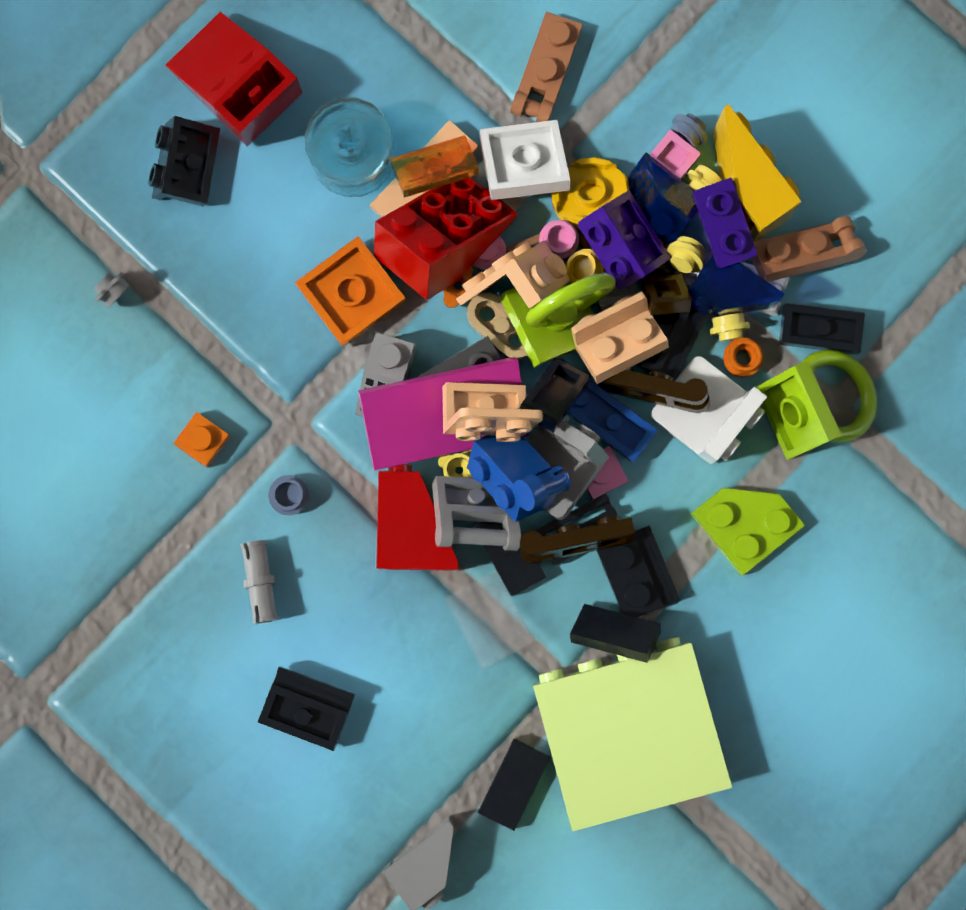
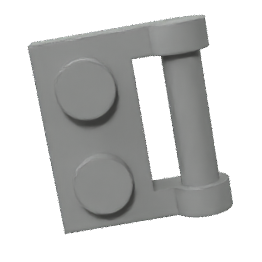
M435 477L432 483L436 519L435 542L438 547H451L452 543L503 546L504 550L511 551L519 549L521 539L519 521L514 522L505 510L499 508L494 498L480 482H477L474 478ZM453 520L502 523L503 530L453 527Z

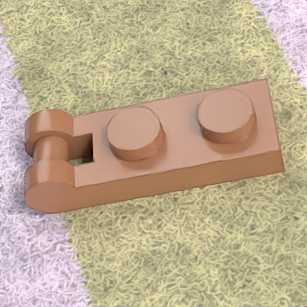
M545 12L518 91L515 94L510 110L511 114L519 117L526 114L535 117L536 122L550 120L582 30V23ZM533 92L544 96L542 103L529 99L530 93Z
M842 216L829 224L753 241L757 256L751 259L762 283L858 260L866 254L867 249L862 239L856 238L854 234L856 227L851 217ZM840 240L842 246L834 247L832 241Z

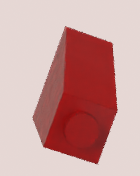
M409 464L388 467V471H379L376 569L459 571V562L452 546L438 547L436 545L434 504L420 472L412 471V465Z

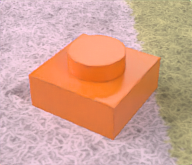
M196 411L173 444L208 468L231 435Z

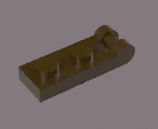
M630 367L597 384L608 393L692 413L705 412L710 406L707 385L703 380L697 378L681 383L672 381L673 378L662 372L651 371L649 375L634 372V369Z
M620 515L607 516L599 519L597 525L584 528L581 527V524H569L558 528V533L542 536L536 531H528L521 536L520 555L526 563L537 564L633 543L635 529L632 517L621 519Z

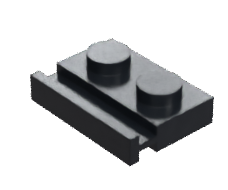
M691 303L690 312L652 315L667 337L669 348L643 360L635 366L647 372L657 371L665 373L673 378L672 381H676L709 315V311L702 310Z
M650 525L635 531L633 543L596 551L621 613L639 617L680 600Z
M279 666L258 723L334 751L356 694Z

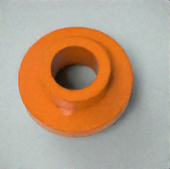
M745 337L730 342L723 354L726 369L737 377L754 375L761 368L764 360L760 345L756 341ZM740 351L746 352L749 355V363L746 365L738 363L736 354Z

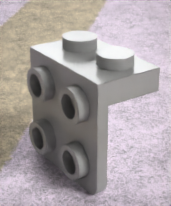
M567 415L554 433L536 425L535 431L528 439V442L552 468L555 466H562L564 468L557 475L565 471L569 474L571 481L569 490L556 494L553 505L543 509L559 520L565 519L609 458L607 453L598 444L600 437L583 424H580L577 429L567 423L569 420Z

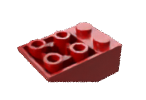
M219 12L165 64L166 68L247 147L303 93L297 77L266 47L222 12Z
M463 171L376 220L374 257L423 298L428 300L456 283L517 218V212L500 199L491 200L490 191Z

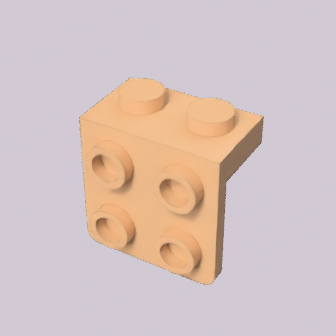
M545 240L532 248L528 242H525L492 263L490 268L465 282L462 286L466 292L456 300L461 306L508 276L528 308H531L571 281V279L567 275V269L563 260L551 251Z
M446 382L442 386L443 434H456V440L475 441L481 438L480 435L496 436V441L516 442L521 440V437L532 431V428L543 420V411L519 409L521 403L526 398V385Z

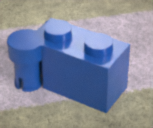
M486 435L479 440H475L473 443L467 469L470 471L471 476L477 482H480L494 498L498 507L505 510L514 522L552 506L556 494L569 490L571 486L567 471L557 475L564 468L562 466L552 468L524 437H521V440L516 442L496 441V436Z

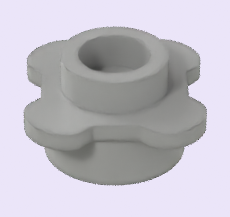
M109 272L93 288L98 293L94 300L96 302L100 300L109 308L130 286L122 278L124 273L120 272L115 277Z

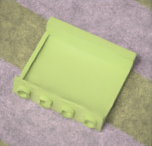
M679 637L666 639L656 643L657 650L652 652L648 663L617 655L618 661L603 665L601 658L577 664L579 671L563 675L562 669H557L539 674L540 682L532 684L572 831L732 788L692 643H681Z

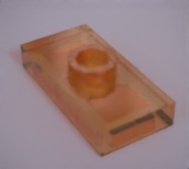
M465 135L390 158L391 167L404 198L479 174V166Z

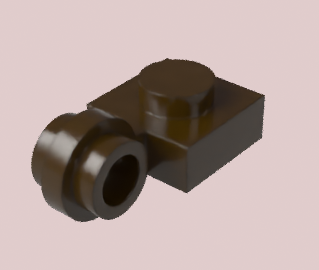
M669 260L643 277L641 290L647 298L650 315L690 312L692 299L682 273L671 274Z

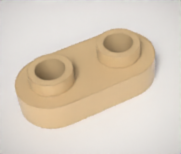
M481 293L474 297L467 308V318L470 326L483 338L489 336L495 349L505 358L516 357L518 361L527 358L528 355L523 345L514 348L508 342L511 336L517 335V332L499 296L493 293ZM484 309H490L494 312L495 316L490 321H483L479 316L480 312Z

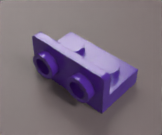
M732 177L695 190L693 198L716 266L724 268L757 256Z
M630 190L601 206L578 222L581 232L606 272L615 278V286L620 291L671 259V256Z

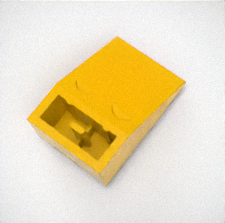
M728 104L723 108L712 132L719 177L722 180L732 177L752 240L757 241L785 223L802 201L798 197L800 193L793 180L788 176L783 177L775 167L776 161L770 149L764 144L759 145L750 133L752 129L746 117L741 112L735 113Z

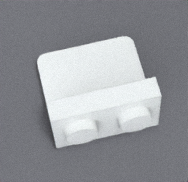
M697 356L691 360L676 379V382L686 383L693 378L703 380L707 385L710 397L709 408L702 413H692L657 404L651 412V418L711 465L720 457L727 461L741 443L735 437L744 426L751 430L762 417L765 410L760 405L767 396L755 387L748 392L703 357Z

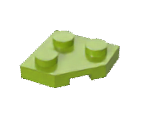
M722 488L690 513L740 576L746 574L805 526L781 495L774 493Z

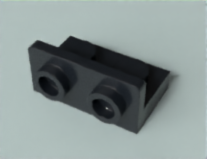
M178 116L172 117L164 126L160 125L155 140V148L160 149L158 164L154 163L152 165L148 181L149 186L153 187L152 199L161 200L167 197L202 207L207 205L220 128Z

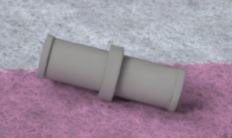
M266 540L251 541L240 545L247 578L243 580L244 589L249 590L253 624H263L279 620L272 585L276 584L275 576L270 575Z

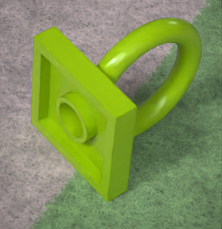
M599 273L574 283L569 281L531 308H528L516 288L505 291L499 297L534 368L553 361L555 358H560L577 351L571 328L578 324L582 318L594 314L590 306L613 290L616 283L613 275Z
M837 350L814 352L808 355L800 364L755 387L767 396L762 406L786 460L829 441L840 443L855 440L869 429L876 415L877 395L869 373L856 359ZM822 366H835L847 372L855 381L860 392L861 407L857 418L851 424L842 427L837 426L813 372Z

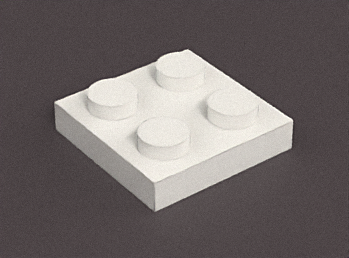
M557 120L480 129V142L491 200L570 191V176Z

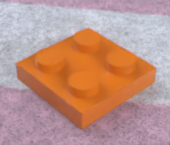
M359 236L295 282L298 289L343 348L406 302L404 295Z

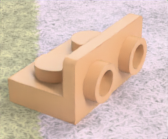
M643 292L632 297L621 298L612 307L596 315L591 314L582 318L578 324L571 328L575 349L597 384L669 348L667 337L654 317L650 315L647 298Z

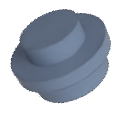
M690 113L686 116L677 114L672 120L673 126L671 130L692 147L696 148L697 145H703L707 140V134L704 131L706 126L697 116Z
M292 475L281 476L270 486L269 502L278 513L295 515L306 507L309 500V491L306 484L300 478Z

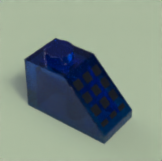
M646 152L628 176L629 190L659 239L669 246L689 228L699 214L693 198L695 190Z
M713 255L688 289L692 299L691 305L704 315L709 316L712 313L717 317L774 308L785 295L740 262L724 268H718Z

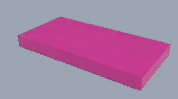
M510 357L358 390L374 470L472 449L474 441L456 440V434H443L442 386L446 382L522 385L518 359ZM526 433L523 437L530 436V433Z

